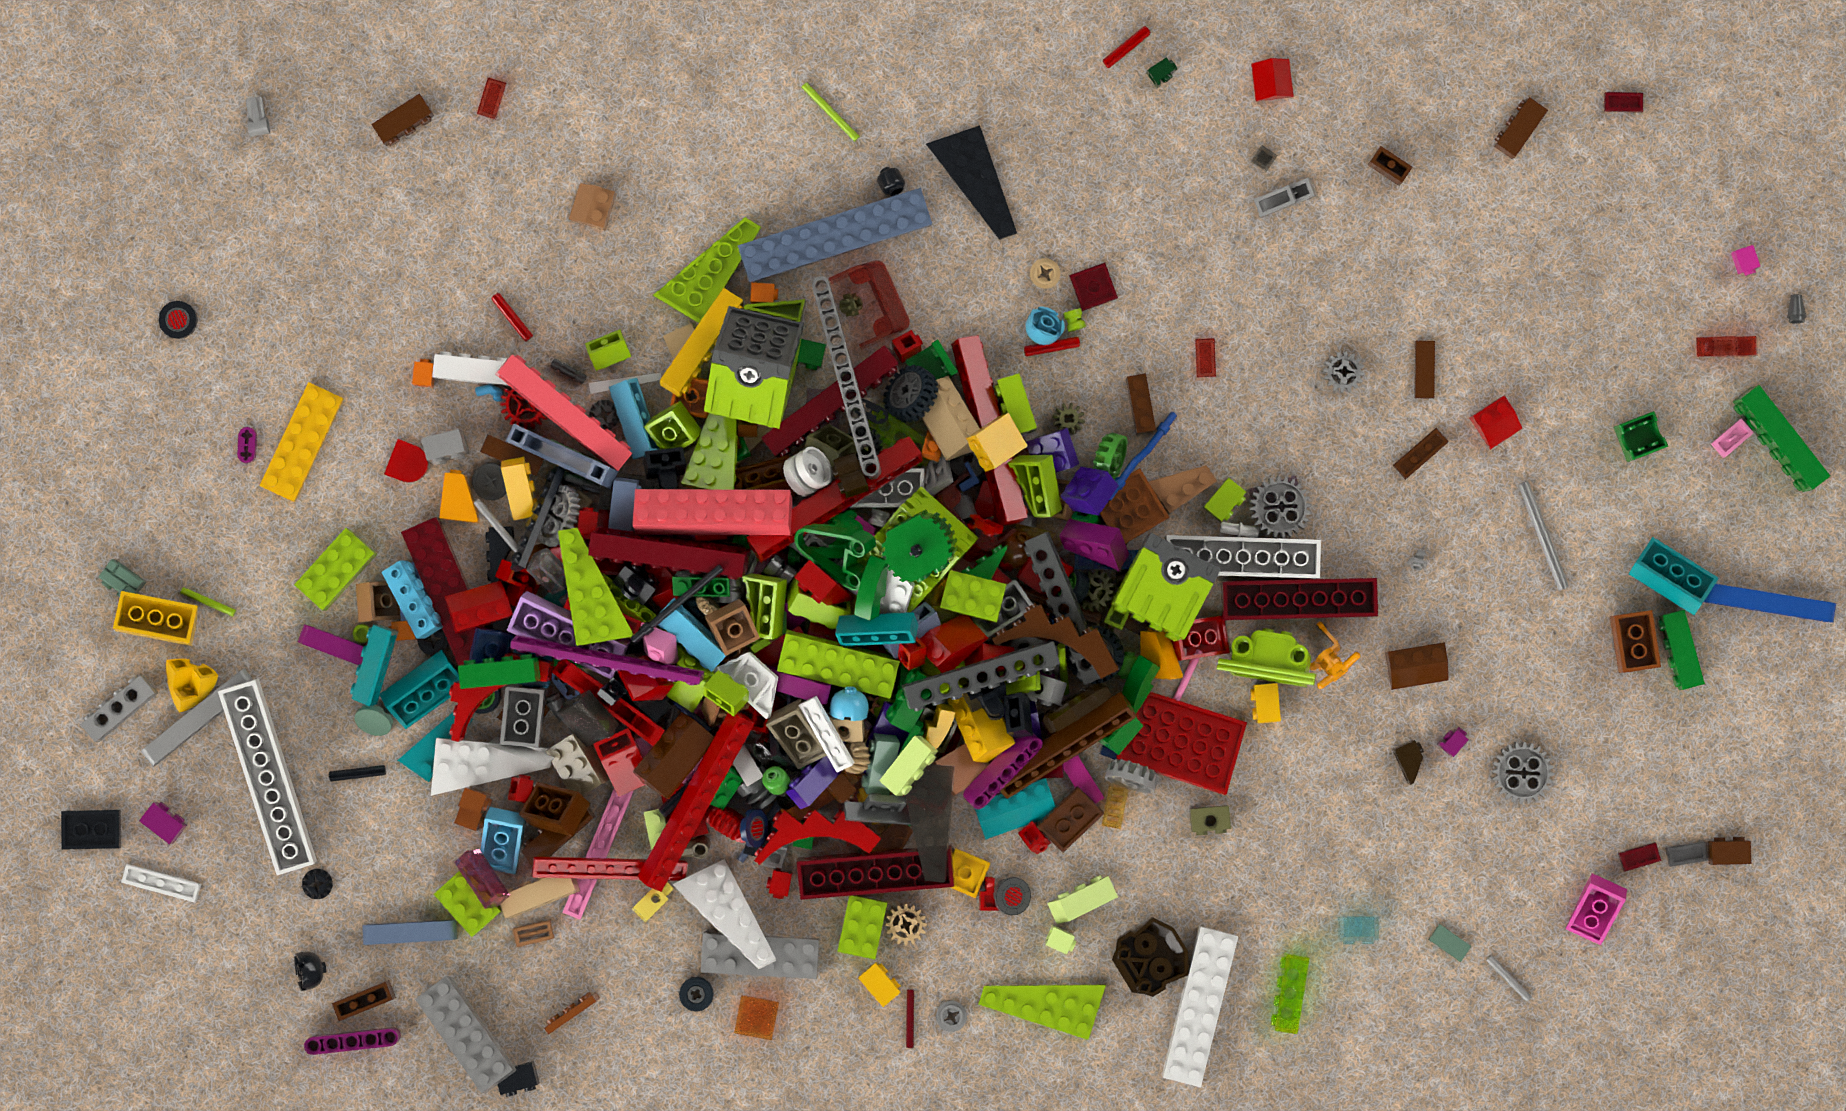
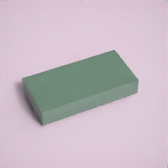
M1438 924L1428 939L1459 962L1463 960L1472 947L1441 924Z

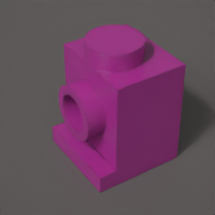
M1458 726L1454 731L1449 730L1443 737L1445 741H1439L1437 745L1451 757H1454L1469 739L1465 737L1467 733Z

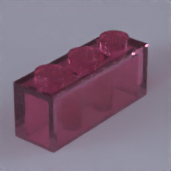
M480 849L467 850L454 862L485 909L498 907L510 896Z

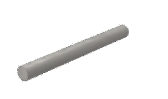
M480 498L477 499L474 505L515 553L519 545Z

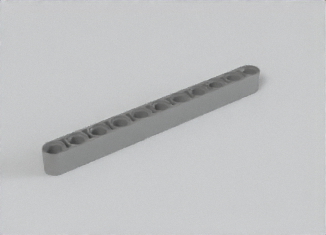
M818 276L813 280L812 288L861 468L868 479H876L881 474V467L832 288L825 277ZM820 283H825L826 288L824 290H817V286ZM825 301H830L831 306L829 308H822V304ZM830 319L836 320V324L833 327L827 326V322ZM834 338H841L840 344H832ZM839 356H846L844 363H837ZM844 374H851V379L844 382L842 381V376ZM855 392L856 397L853 400H848V393ZM860 410L861 416L853 418V411ZM859 429H866V434L864 436H857V431ZM864 447H871V452L868 455H863L862 449ZM875 465L876 471L871 474L867 473L868 466Z

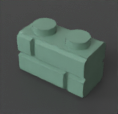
M111 559L98 577L103 580L101 582L103 586L110 590L114 588L118 591L116 595L119 597L121 591L138 594L146 583L144 579L116 559Z

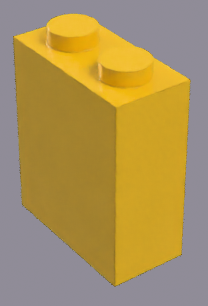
M1009 413L998 416L966 438L970 449L975 453L979 465L985 472L995 469L1027 447L1025 440Z

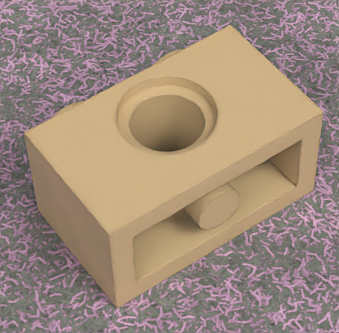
M827 713L842 741L851 744L863 742L865 735L864 719L850 721L851 717H844V720H840ZM845 726V727H847L849 730H848V731H842V730H840L839 727Z

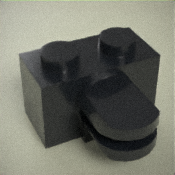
M683 447L645 451L643 464L646 479L658 478L660 489H677L678 481L676 475H684L686 468Z
M627 561L612 582L621 589L625 597L630 600H636L642 606L660 584L656 576L646 572L641 566L632 565L631 561Z
M996 670V671H995L996 675H997V676H1000V674H999L998 671ZM986 675L978 678L977 680L979 682L984 681ZM1003 681L1000 682V686L989 689L986 686L981 688V692L970 694V692L963 693V699L971 712L983 708L991 720H999L1004 716L1005 712L1001 699L1006 695V684Z

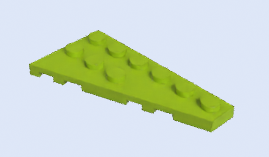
M744 217L723 237L712 244L710 248L687 265L678 275L668 281L665 286L655 292L653 296L695 322L700 323L742 261L738 245L755 240L761 230V226Z
M708 414L681 482L683 487L734 490L738 448V419Z
M578 528L558 531L576 646L633 636L634 634L592 556L588 555L589 549Z
M1106 984L984 985L978 1005L1089 1040Z

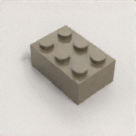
M584 728L545 751L547 755L555 757L551 762L567 789L577 791L582 796L610 780L593 742Z

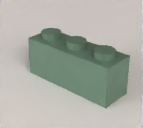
M874 733L873 739L869 741L870 763L867 764L868 769L861 780V786L866 794H890V790L879 780L897 759L900 742L896 735Z

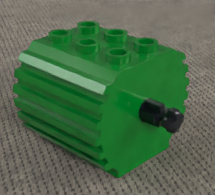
M925 509L893 526L885 533L887 538L882 543V548L885 547L882 556H886L884 563L885 565L889 564L887 569L889 571L893 570L894 573L892 575L894 577H900L899 581L913 582L917 580L919 583L928 578L933 573L932 571L936 574L950 564L949 560L957 551L958 546L955 547L954 545L957 542V538L953 537L955 531H951L952 525L950 523L946 524L947 519L939 517L941 514L937 512L932 514Z

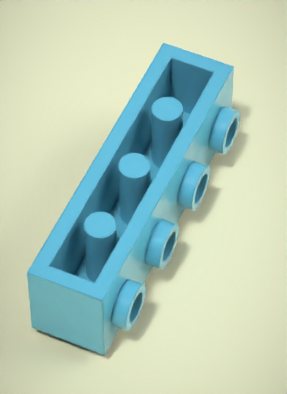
M628 379L610 386V395L614 401L617 416L623 428V434L628 445L631 447L629 451L633 453V460L644 458L645 451L660 450L644 428L651 418L638 379Z
M399 560L382 571V574L416 639H425L443 628L441 617L434 611L432 600L425 594L423 583L414 573V566L408 561Z
M673 598V599L666 605V607H668V606H669L672 602H674L676 599ZM682 605L658 624L663 630L666 629L670 634L675 635L676 642L681 643L688 654L695 656L700 661V664L711 672L726 657L712 632Z

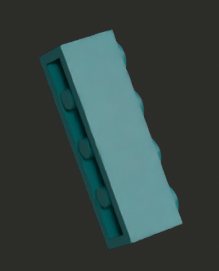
M914 612L879 614L878 617L872 620L856 615H841L838 618L835 635L840 646L915 643L918 622Z

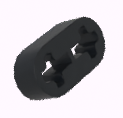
M862 399L863 403H866L865 407L870 409V412L865 411L867 420L878 425L886 423L888 420L887 410L866 399ZM855 410V413L861 416L859 410ZM872 411L876 413L883 411L885 418L877 421V417L872 414Z

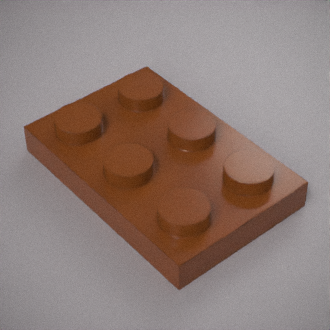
M588 992L579 999V1004L575 1005L572 1003L563 1010V1015L559 1016V1014H556L546 1022L548 1025L544 1029L549 1035L597 1002L600 997L596 992L593 994Z

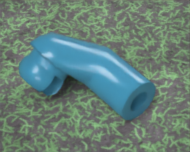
M487 384L475 388L478 397L490 394L496 402L503 400L501 398V395H504L503 390L495 385Z

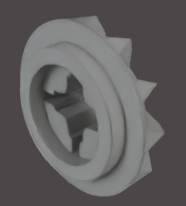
M951 1000L940 1005L936 1013V1020L943 1030L955 1032L965 1025L967 1013L963 1005ZM947 1009L952 1013L959 1011L955 1016L956 1023L951 1019L944 1021L948 1016Z

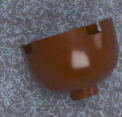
M1011 530L1004 533L997 542V546L1000 544L1002 546L1007 544L1008 546L1001 561L1004 564L1007 562L1012 564L1013 568H1022L1029 558L1024 550V546H1026L1025 541L1032 538L1021 530Z

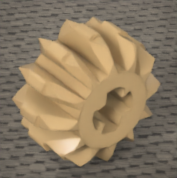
M848 742L845 746L855 763L845 770L854 774L863 773L864 770L868 769L867 764L870 763L869 747H866L864 742L857 744Z

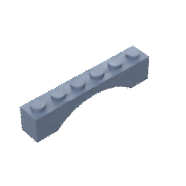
M513 424L506 439L507 442L609 489H611L618 471L516 424Z

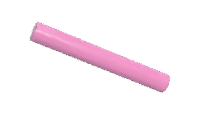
M1197 649L1196 652H1195V654H1201V653H1202V651H1200V650H1198V649ZM1200 658L1190 660L1172 699L1180 701Z

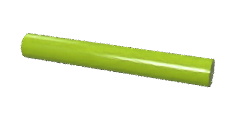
M185 587L181 589L180 594L232 617L235 615L236 610Z

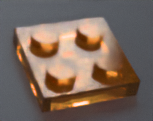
M741 995L734 1033L772 1040L779 1002Z

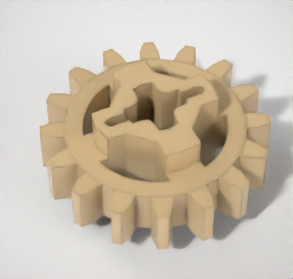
M905 903L904 908L897 905L898 910L891 909L893 915H887L886 917L890 920V922L885 923V926L890 927L886 932L887 934H893L891 940L898 939L897 944H900L901 941H904L905 946H907L908 941L915 944L914 939L921 940L919 934H925L926 932L922 929V927L927 926V923L922 922L926 916H920L919 914L922 910L915 911V905H912L911 908H908L907 903ZM905 912H911L916 917L911 918L909 916H906ZM899 915L900 920L898 924L893 926L895 917ZM902 916H904L907 922L912 923L909 925L910 933L905 927H901L903 924ZM919 923L918 931L914 934L913 927ZM896 932H904L906 933L907 937H902L898 935Z

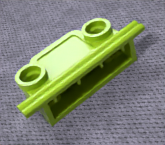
M1262 628V631L1257 630L1253 632L1251 639L1247 636H1238L1232 642L1233 652L1231 660L1218 659L1217 670L1228 671L1234 676L1307 687V684H1315L1316 674L1309 673L1311 664L1309 651L1303 645H1299V642L1292 636V633L1287 631H1281V634L1274 633L1272 629Z

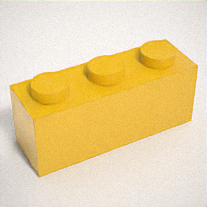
M524 457L504 460L501 462V471L513 521L530 518L533 514L532 507L538 502V499L533 496V492H535L534 481H530L528 475L531 474L530 464L525 462Z

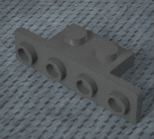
M872 793L867 796L863 803L846 801L844 803V813L846 821L919 825V807L906 805V797Z

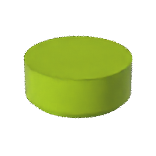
M366 624L357 625L352 633L354 640L358 643H367L369 639L366 637L370 627Z

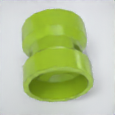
M1081 308L1063 313L1064 319L1068 323V332L1086 327L1085 321L1081 317L1083 314Z

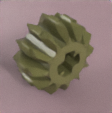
M1063 403V411L1060 408H1056V412L1060 415L1055 414L1052 418L1059 419V421L1054 422L1053 425L1057 426L1060 424L1061 426L1058 430L1068 428L1069 431L1071 429V433L1074 435L1076 434L1074 427L1078 430L1082 429L1077 423H1085L1084 419H1079V417L1084 415V412L1077 414V411L1080 409L1079 406L1073 410V403H1070L1069 409H1067L1065 403ZM1065 415H1072V420H1074V422L1065 423L1064 421L1066 418L1063 417Z

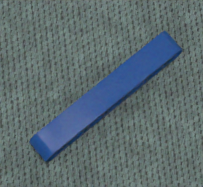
M1715 584L1704 600L1705 603L1834 623L1836 603L1721 584Z

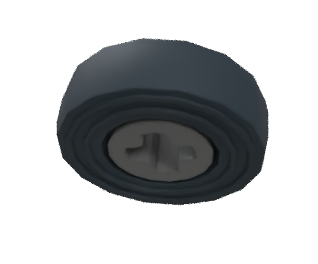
M701 977L689 978L682 984L679 991L682 1005L694 1012L703 1011L708 1008L714 996L710 982ZM699 989V994L702 996L701 998L697 997L695 1000L691 991Z

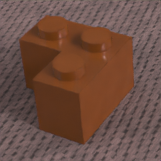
M465 787L458 805L460 808L454 824L474 831L483 828L485 821L484 813L489 810L493 801L490 799L491 794L473 787Z

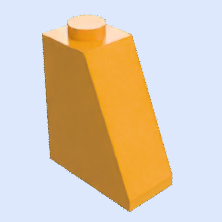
M450 469V473L445 472L439 518L480 523V517L474 505L467 476L461 474L462 471Z
M1149 628L1147 631H1140L1141 655L1160 667L1154 678L1169 680L1183 678L1172 642L1165 637L1166 633L1163 631L1157 633Z

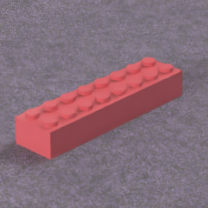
M510 355L495 375L606 466L619 471L633 454L629 451L631 447L624 441L618 442L615 439L616 435L609 429H602L600 427L601 423L593 416L589 418L585 415L586 410L578 404L573 405L570 402L571 398L567 394L557 392L555 390L556 386L548 379L544 381L540 378L541 373L534 367L529 369L522 357Z
M635 489L633 528L636 534L791 535L793 499L790 490Z

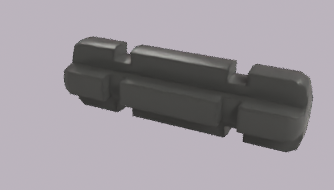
M554 359L550 365L552 369L559 370L561 374L575 379L580 384H583L587 376L584 373L578 372V370L565 363L562 364L557 359Z

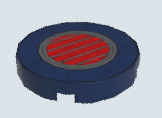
M750 809L745 813L747 815L741 821V838L746 842V846L758 848L767 839L769 831L768 818L762 810Z

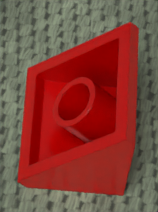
M1270 58L1251 63L1256 102L1294 97L1289 59Z

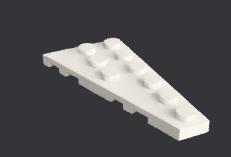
M436 738L431 796L550 768L551 761L543 766L487 746L502 744L468 740L456 742L451 739ZM527 747L544 754H547L545 751L549 749L547 747Z
M725 859L672 884L689 903L695 906L758 969L776 961Z

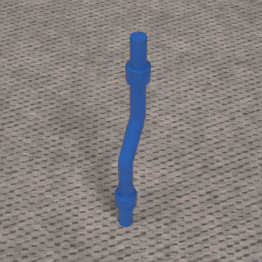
M1170 412L1164 422L1158 425L1156 433L1146 447L1129 462L1121 475L1115 478L1119 486L1109 499L1110 501L1119 490L1123 489L1126 484L1125 481L1135 467L1154 449L1162 436L1168 433L1170 425L1177 417L1174 412Z

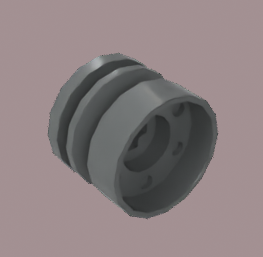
M762 759L755 762L763 775L769 767ZM762 778L748 787L742 781L736 790L741 797L748 795L746 802L752 804L751 807L753 809L761 810L777 797V795L770 793L766 789Z

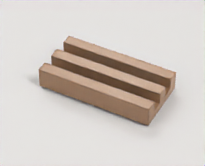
M551 919L513 928L517 947L555 938ZM543 925H547L548 927L545 929L528 932L518 935L517 932ZM549 932V936L524 942L519 940L520 938Z

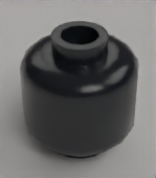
M885 167L877 177V182L885 195L895 196L904 189L905 180L897 168Z

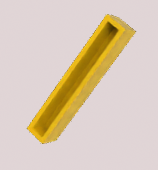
M725 288L722 289L660 379V386L678 397L688 392L691 387L690 382L693 378L696 379L702 371L700 367L704 362L707 363L712 356L711 351L716 346L728 306L744 309L742 307L743 299Z

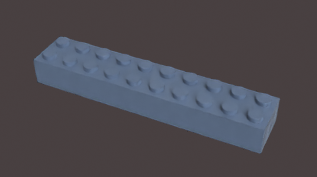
M918 188L738 245V250L750 284L751 282L932 225V221L922 189Z

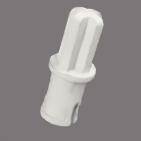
M1222 522L1220 532L1237 535V537L1258 538L1259 526L1243 525L1242 522L1239 524Z

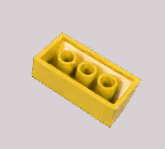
M121 591L113 629L117 632L192 646L196 631L198 606Z
M951 697L947 699L948 704L952 705L956 712L955 720L974 762L988 763L1015 744L1013 737L1006 731L1004 717L999 720H991L983 708L971 712L963 697L952 700Z

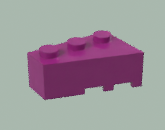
M1069 519L1059 535L1064 549L1120 571L1129 555L1119 528Z

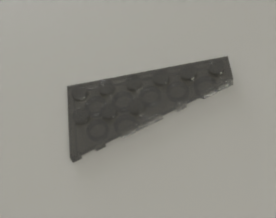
M930 764L923 769V775L912 783V789L905 795L925 881L944 883L946 882L955 766Z

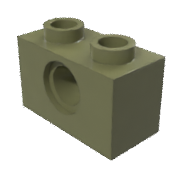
M1228 805L1189 809L1191 832H1196V836L1208 835L1207 831L1215 830V834L1227 833V829H1231ZM1209 815L1215 817V823L1212 826H1207L1205 823V819Z

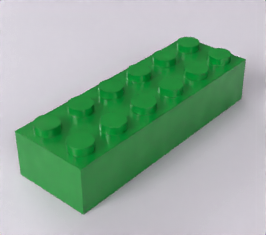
M1760 385L1749 388L1732 401L1735 405L1733 406L1735 411L1745 417L1747 420L1745 423L1752 431L1755 430L1759 435L1757 436L1759 442L1770 449V456L1775 461L1778 460L1781 463L1782 471L1787 476H1791L1794 480L1793 485L1798 491L1807 492L1814 490L1830 477L1827 470Z

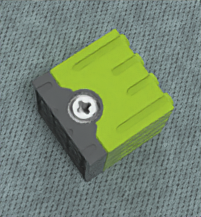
M728 306L713 351L704 412L779 429L794 382L804 323Z
M1150 533L1145 537L1111 605L1114 606L1113 610L1121 614L1128 613L1131 615L1130 619L1138 623L1146 622L1149 624V629L1157 633L1163 631L1168 639L1179 641L1186 638L1221 569Z

